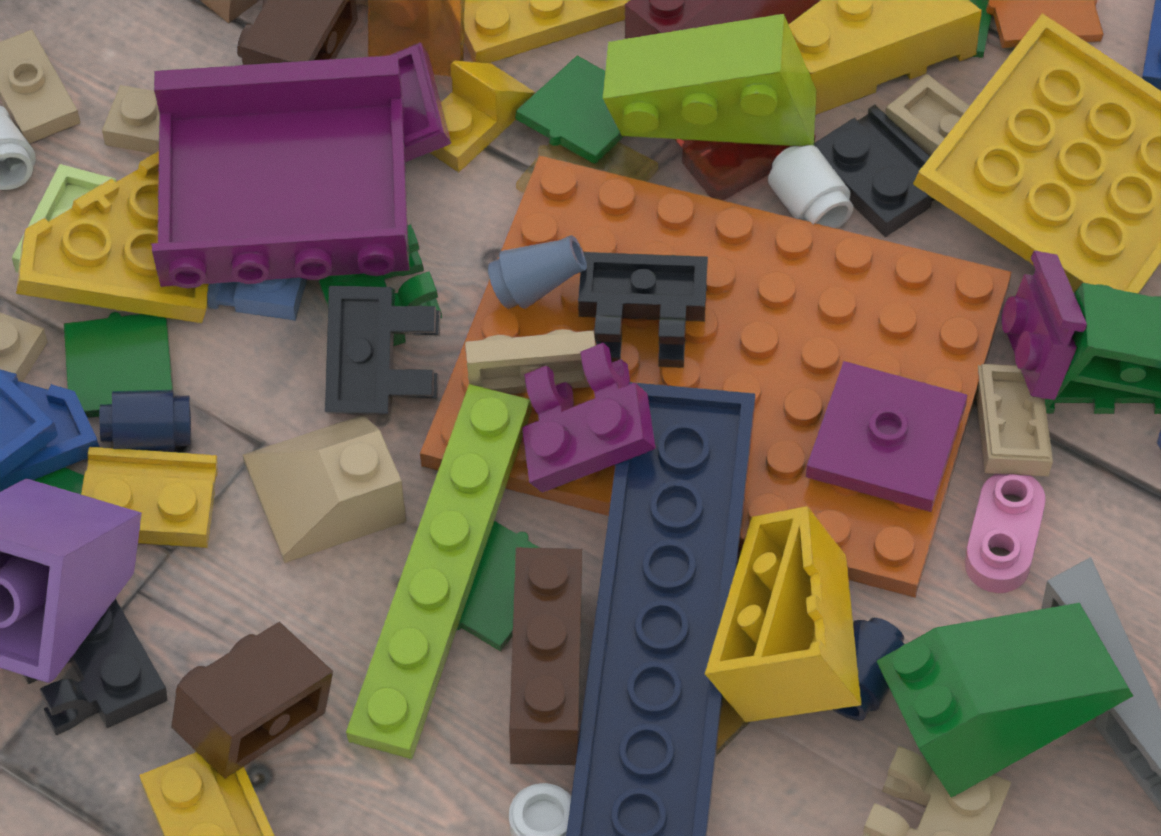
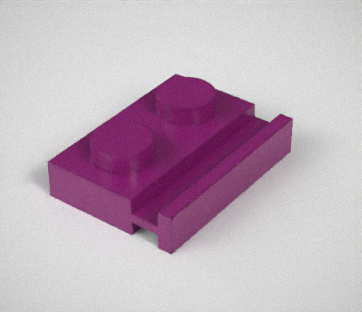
M1034 250L1031 260L1035 267V272L1033 275L1024 274L1016 295L1010 296L1007 299L1002 313V330L1009 338L1015 354L1016 366L1018 369H1021L1030 395L1055 400L1077 349L1072 338L1074 331L1084 332L1087 323L1058 255Z

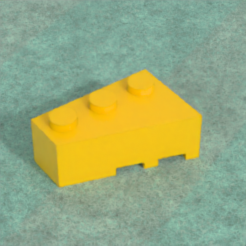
M969 0L819 1L789 24L816 88L815 115L876 93L877 85L905 74L909 80L926 74L927 66L954 56L959 61L975 56L982 10Z
M808 506L751 517L707 664L705 675L745 722L861 705L846 555Z

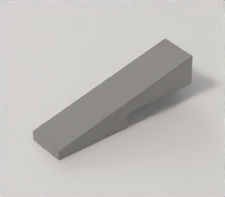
M1090 557L1047 580L1041 609L1080 603L1133 694V697L1097 716L1095 727L1161 813V709L1094 562Z

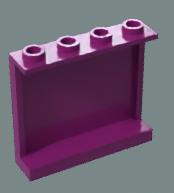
M398 55L154 71V92L159 110L158 243H152V254L161 287L195 288L202 284L241 282L244 284H257L273 279L303 278L319 280L334 275L366 274L381 276L395 271H410L403 90Z

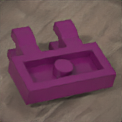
M604 343L580 352L583 370L588 383L594 391L595 398L573 407L572 386L566 381L555 385L553 370L547 365L524 374L529 399L539 417V421L522 427L529 483L542 493L656 449L648 394L636 383L629 385L628 364L622 359L612 363L609 347Z

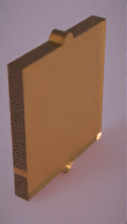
M368 0V57L389 56L421 42L429 54L433 74L451 77V63L454 61H464L465 0Z

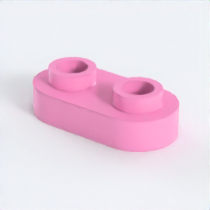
M994 474L986 480L981 489L968 541L965 569L971 581L983 590L993 593L1010 592L1019 588L1029 575L1046 501L1042 486L1032 476ZM1015 495L1022 498L1023 500L1019 502H1011L1005 499L1003 496ZM998 547L1008 550L1010 554L1007 556H997L990 549Z

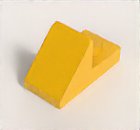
M454 61L450 65L452 92L441 102L451 144L432 151L430 154L458 173L516 120V110L536 93L491 63Z

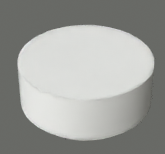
M548 783L534 784L524 788L515 796L510 805L509 825L511 835L566 836L571 795L563 788Z

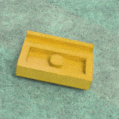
M89 447L88 466L84 475L81 495L141 512L138 543L208 548L215 496V480L218 474L217 455Z
M195 752L139 775L143 790L163 836H275L244 767L224 779L206 760Z

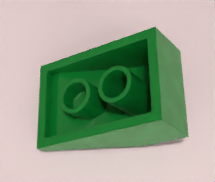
M1080 603L935 627L877 660L878 666L920 752L951 798L1133 697L1132 692Z

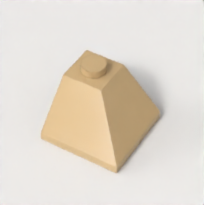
M364 415L243 454L245 466L284 563L406 522L402 480L381 431Z

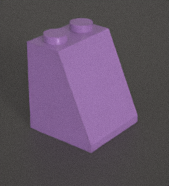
M27 478L0 492V668L47 683L53 681L134 574L141 512Z

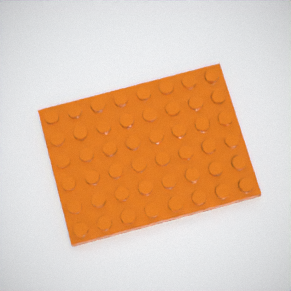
M539 155L501 251L556 241L573 235L579 242L583 252L708 257L705 322L686 321L684 368L658 367L660 320L623 319L621 359L628 364L629 379L633 383L755 393V412L739 551H742L751 517L808 506L845 553L848 579L850 581L916 598L975 402L979 383L978 365L981 366V364H986L1009 289L1012 272ZM580 273L573 275L526 309L521 308L519 305L511 309L505 308L497 298L489 279L465 342L479 341L494 335H506L512 338L546 335L561 329L575 332L595 331V317H579ZM465 342L420 451L422 467L439 470L469 385ZM843 361L968 395L966 408L932 512L806 477L807 463ZM591 387L572 388L574 397L573 407L595 398ZM527 392L511 394L529 399ZM532 404V412L527 425L539 421L538 413ZM523 437L505 489L609 516L615 465L542 493L529 483Z

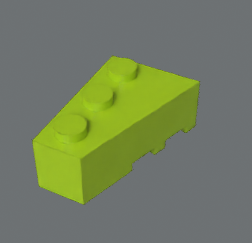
M784 14L608 42L603 100L622 136L814 146L816 88Z

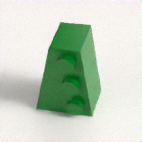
M1082 283L1074 295L1087 326L1084 332L1074 331L1072 338L1077 349L1055 400L1045 399L1046 414H1054L1055 403H1093L1094 414H1114L1115 403L1153 404L1154 414H1161V296L1152 297L1113 289L1108 285Z

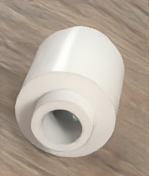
M813 145L791 146L774 159L772 170L768 177V184L793 218L836 229L840 228L849 219L853 212V204L849 200L850 190L817 147Z

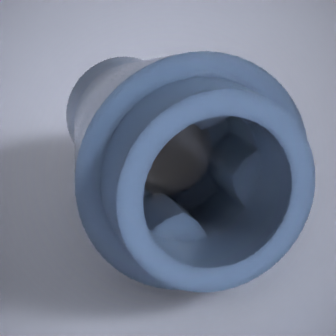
M573 235L556 241L503 250L499 253V259L489 263L488 274L493 290L505 308L511 309L519 305L521 308L526 309L573 275L585 271L587 263L579 242Z

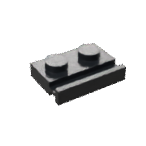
M876 105L868 108L866 116L859 120L854 117L814 143V146L819 149L850 190L849 200L853 207L884 237H887L931 208L932 202L935 199L913 185L918 172L930 156Z

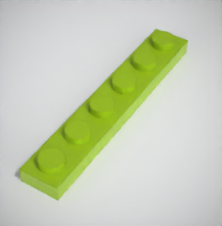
M471 384L468 385L346 730L348 742L413 759L523 438L522 427L528 424L532 412L530 399Z

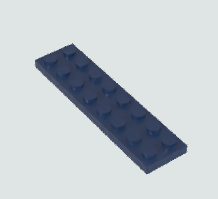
M636 383L648 394L656 449L615 464L566 836H707L723 695L708 679L705 671L738 564L755 412V393Z

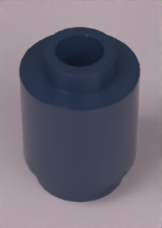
M173 389L112 391V404H100L101 442H113V449L175 452V447L191 446L190 395L174 396Z
M875 617L870 618L869 621H853L861 705L832 709L836 713L856 721L864 720L869 711L878 710L890 691L877 660L904 645V635L896 626L886 620Z

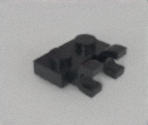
M583 252L587 269L580 272L578 313L579 317L596 318L594 331L596 345L604 343L609 347L611 362L613 363L621 359L623 319L660 320L658 367L684 368L686 321L705 322L708 257Z
M329 286L325 413L391 415L392 397L438 399L439 374L434 373V370L393 369L394 334L440 336L441 311L436 310L435 306H395V289L392 287Z
M116 598L67 662H71L80 681L62 679L40 688L41 696L47 705L44 708V713L55 735L75 727L84 719L99 713L106 728H109L168 701L166 687ZM24 676L28 684L37 681V679Z

